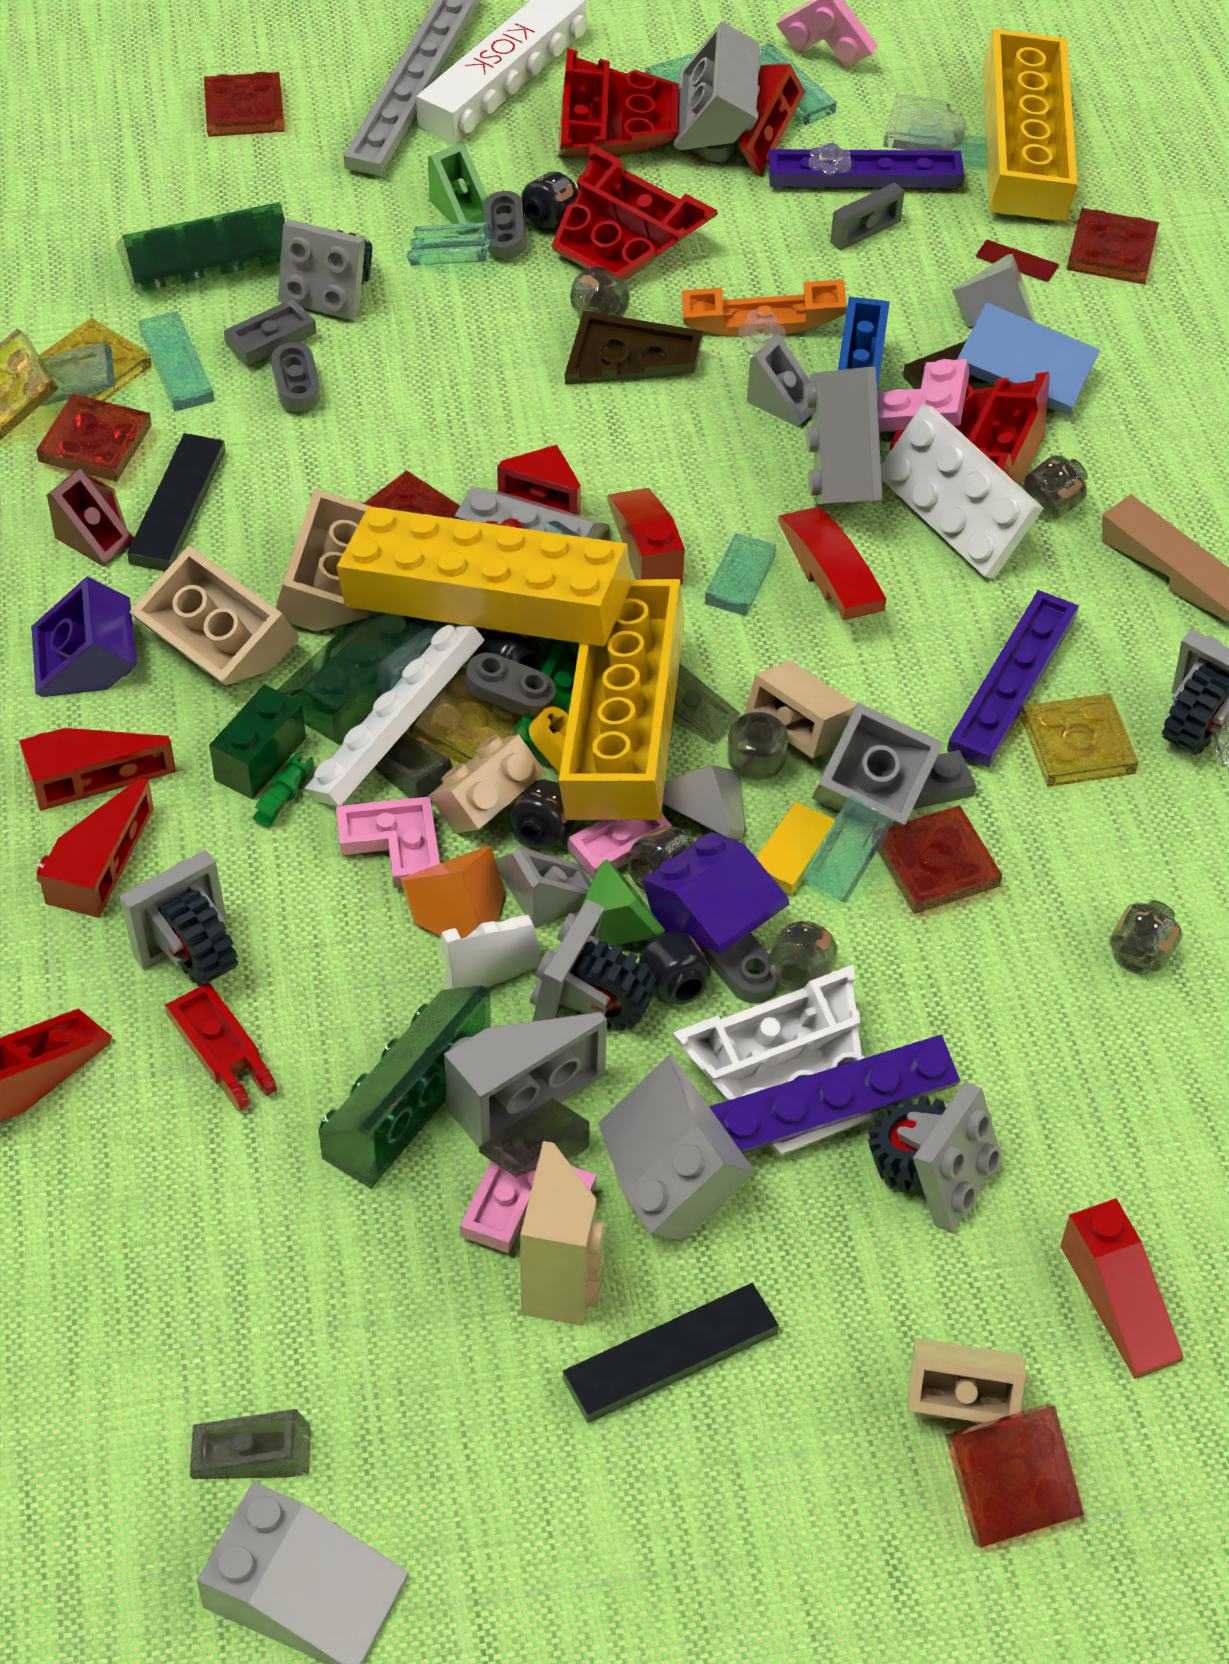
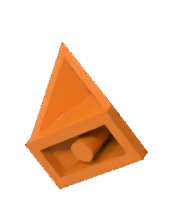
M489 845L400 878L414 923L440 937L442 932L456 928L460 938L463 939L476 930L481 923L498 922L505 890L492 847Z

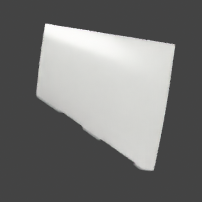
M529 915L513 917L502 922L491 921L481 923L476 930L463 939L460 938L456 928L449 929L441 934L439 952L447 967L443 987L451 1003L537 969L540 964L541 957L538 939Z

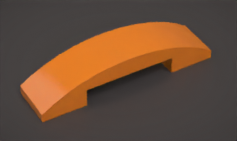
M844 279L803 282L804 294L723 300L722 288L682 290L683 324L701 331L734 337H769L778 333L779 335H786L812 329L846 314Z

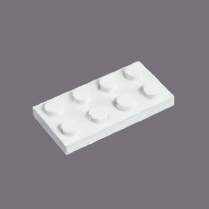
M921 405L881 465V479L984 577H996L1044 509L936 409L929 405Z

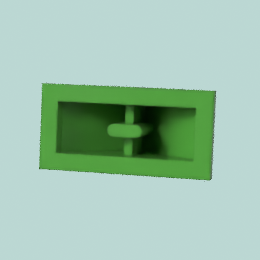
M464 141L428 156L429 201L459 231L484 221L483 204L488 197Z
M608 859L603 861L598 867L582 904L583 907L588 899L605 907L597 939L607 942L610 947L615 944L620 945L659 936L665 929L638 892Z

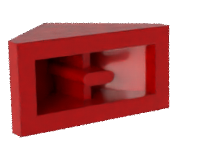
M557 444L501 460L498 464V491L580 515L581 484Z

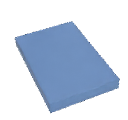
M986 302L957 360L967 359L970 375L994 385L998 379L1009 378L1010 384L1036 380L1035 373L1049 371L1050 382L1047 407L1070 416L1100 349Z

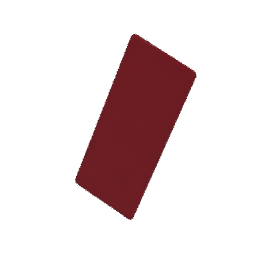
M986 240L976 254L977 258L992 263L997 262L1006 255L1013 254L1019 272L1047 282L1059 266L1058 263L991 240Z

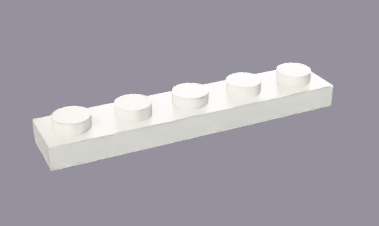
M448 624V626L441 628L433 635L431 645L426 651L405 667L402 672L403 677L390 691L384 693L376 700L373 705L374 710L368 717L346 734L344 744L339 750L317 767L314 772L315 777L304 788L314 801L334 806L342 805L483 643L484 638L475 627Z

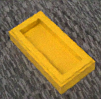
M794 802L756 858L780 888L792 895L835 832L837 820L798 802Z

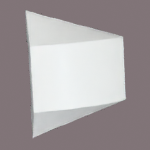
M854 965L811 980L805 988L723 1019H720L719 1015L673 1032L671 1036L728 1100L863 1059L865 1057L862 1056L858 1027L861 1023L859 1010H856L853 986L855 981ZM872 1113L769 1146L778 1156H781L870 1121Z

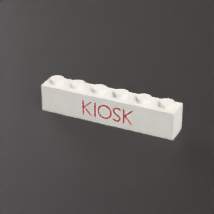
M530 0L416 96L417 127L452 144H455L467 133H470L478 123L493 113L512 94L517 93L521 86L534 75L539 74L543 67L559 56L565 48L585 33L588 25L586 0Z

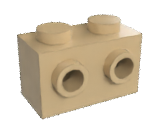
M790 660L755 674L744 713L747 715L751 713L759 714V717L755 718L756 721L781 738H783L785 730L787 733L786 741H789L790 744L813 759L836 748L857 704ZM773 723L776 729H772L770 724Z
M519 734L505 738L494 735L477 747L475 750L477 755L467 764L461 763L448 771L441 779L443 784L428 795L455 833L479 830L546 773Z
M915 1338L907 1387V1411L918 1412L922 1416L933 1419H946L950 1417L969 1420L990 1428L1002 1426L1018 1428L1026 1380L1024 1356L1009 1352Z

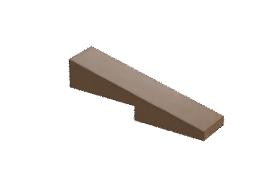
M1132 494L1102 514V542L1169 576V591L1229 622V567Z

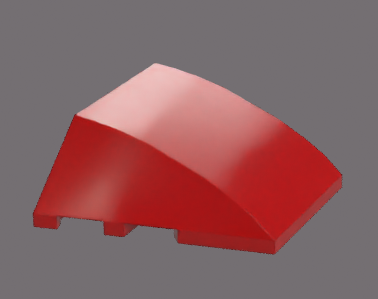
M567 48L558 156L589 158L588 153L592 144L612 155H620L651 149L674 140L678 133L679 84L638 70L630 71L627 74L609 68L610 61L600 58L598 64L578 58V51Z
M592 144L588 153L589 161L583 175H579L577 180L578 197L574 204L567 205L551 246L553 251L613 284H618L643 270L674 244L716 217L718 212L716 209L686 193L679 199L626 171L623 160Z
M1049 371L1035 373L1036 380L1010 384L1009 378L998 379L994 387L973 390L968 384L961 424L954 426L1020 487L1044 438L1050 382ZM897 430L889 445L890 450H892L905 430Z

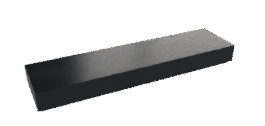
M187 433L183 434L127 552L129 564L167 570L177 559L225 454L224 440Z
M752 1282L563 1370V1381L588 1424L778 1334L779 1324Z

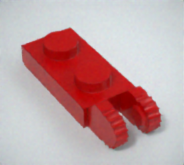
M210 982L165 1004L168 1018L216 1085L218 1083L221 1084L225 1095L232 1102L236 1110L241 1111L250 1106L245 1088L239 1084L234 1076L248 1068L253 1081L263 1094L268 1096L277 1091L272 1074L260 1058L259 1049Z

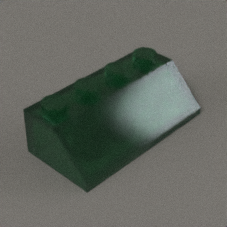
M281 202L122 235L116 243V247L131 288L141 286L143 292H149L167 287L165 280L181 277L182 284L206 279L205 271L220 268L221 275L244 271L243 263L259 260L260 267L280 263L283 224L286 222Z
M370 611L368 618L348 623L286 680L277 691L302 702L305 725L336 744L341 745L346 734L355 726L360 725L374 710L373 705L376 700L384 693L390 691L403 677L402 672L405 667L426 651L431 645L433 635L441 628L453 623Z
M478 985L441 990L430 1004L425 1003L418 1008L406 1032L399 1039L394 1038L387 1044L381 1055L380 1062L369 1074L363 1073L355 1081L350 1091V1096L338 1110H330L323 1118L318 1130L323 1160L368 1188L372 1189L446 1101L444 1053L448 1052L458 1040L464 1037H473L484 1029L491 1028L490 990L488 988Z

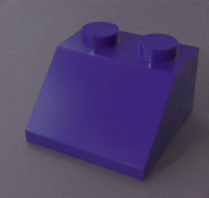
M86 576L31 626L35 694L41 697L108 690L120 678L132 671L136 665L133 620L130 613V597Z
M713 832L699 837L692 846L674 858L664 861L658 869L642 879L650 910L665 929V932H686L695 939L698 945L720 954L790 905L788 896L744 843Z

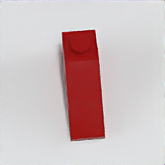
M791 64L761 65L758 72L757 85L760 86L756 110L759 112L758 118L750 131H744L739 136L740 149L755 175L763 174L768 164L769 149H776L805 93Z
M643 488L608 494L607 501L622 543H627L629 562L635 579H680V584L683 585L685 548L673 517L651 489Z
M61 728L19 740L25 770L40 811L129 786L140 777L150 780L176 772L172 744L169 736Z
M138 778L60 836L49 856L44 855L37 869V882L41 883L45 904L100 918L154 810L149 779Z
M78 1008L0 1037V1122L27 1111L107 1047L111 1042L112 1036Z
M1117 1198L1069 1214L1060 1247L1133 1378L1136 1379L1182 1362L1184 1356L1144 1246Z

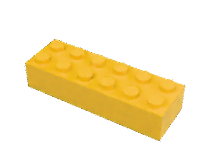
M993 29L983 63L989 212L1036 217L1043 220L1066 221L1078 185L1067 38Z
M370 506L365 511L336 566L345 607L605 647L631 587L627 543Z
M680 579L631 580V587L605 647L583 643L579 645L558 780L566 820H661L685 621Z

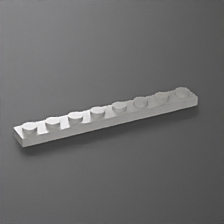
M481 0L434 1L344 154V167L346 169L377 176L383 174L417 114L416 96L437 79Z

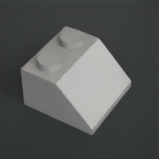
M858 702L812 799L854 819L904 828L943 742Z

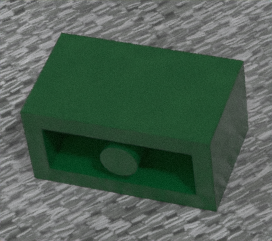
M264 684L210 743L214 780L253 800L306 739L302 702Z

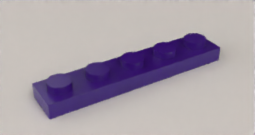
M769 149L768 152L769 185L774 187L870 188L886 187L895 182L903 189L909 187L963 188L965 176L962 153L956 150Z
M1037 590L949 738L948 752L960 750L963 758L990 768L1074 623L1079 605Z
M941 1034L709 1107L739 1150L744 1154L886 1109L892 1103L895 1105L902 1104V1099L911 1097V1100L918 1099L919 1096H927L955 1087L961 1080Z

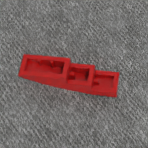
M818 506L779 515L778 522L808 582L816 581L825 601L833 600L843 621L885 611L887 598L873 573L852 541L825 511Z

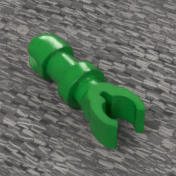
M298 752L291 758L286 765V771L274 777L270 783L271 789L266 791L257 802L255 808L258 811L254 814L253 820L267 828L273 824L286 801L293 800L299 792L298 784L300 781H304L314 767L312 756L306 763H301L304 752Z

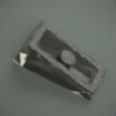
M679 663L673 722L713 744L741 713Z
M403 733L374 767L409 799L429 797L428 795L443 784L442 777L453 768L449 757L406 733Z
M552 1098L479 1146V1153L513 1176L519 1177L537 1169L543 1141L554 1143L566 1159L574 1157L589 1148L590 1122Z
M297 1409L194 1424L190 1477L192 1479L287 1478L308 1475L311 1440L310 1424Z

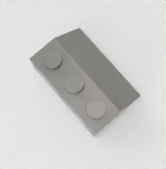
M722 21L679 72L678 133L674 139V147L679 150L734 143L744 131H750L757 121L759 112L756 110L760 90V86L757 84L758 72L761 66V61H759L760 43Z
M876 367L816 372L809 375L810 383H804L803 398L805 409H811L812 426L806 427L808 453L814 452V470H809L808 472L810 496H816V504L882 500Z
M471 487L455 514V519L481 523L494 520V522L498 521V524H501L503 520L515 518L521 522L523 529L601 540L605 539L609 531V524L493 489Z

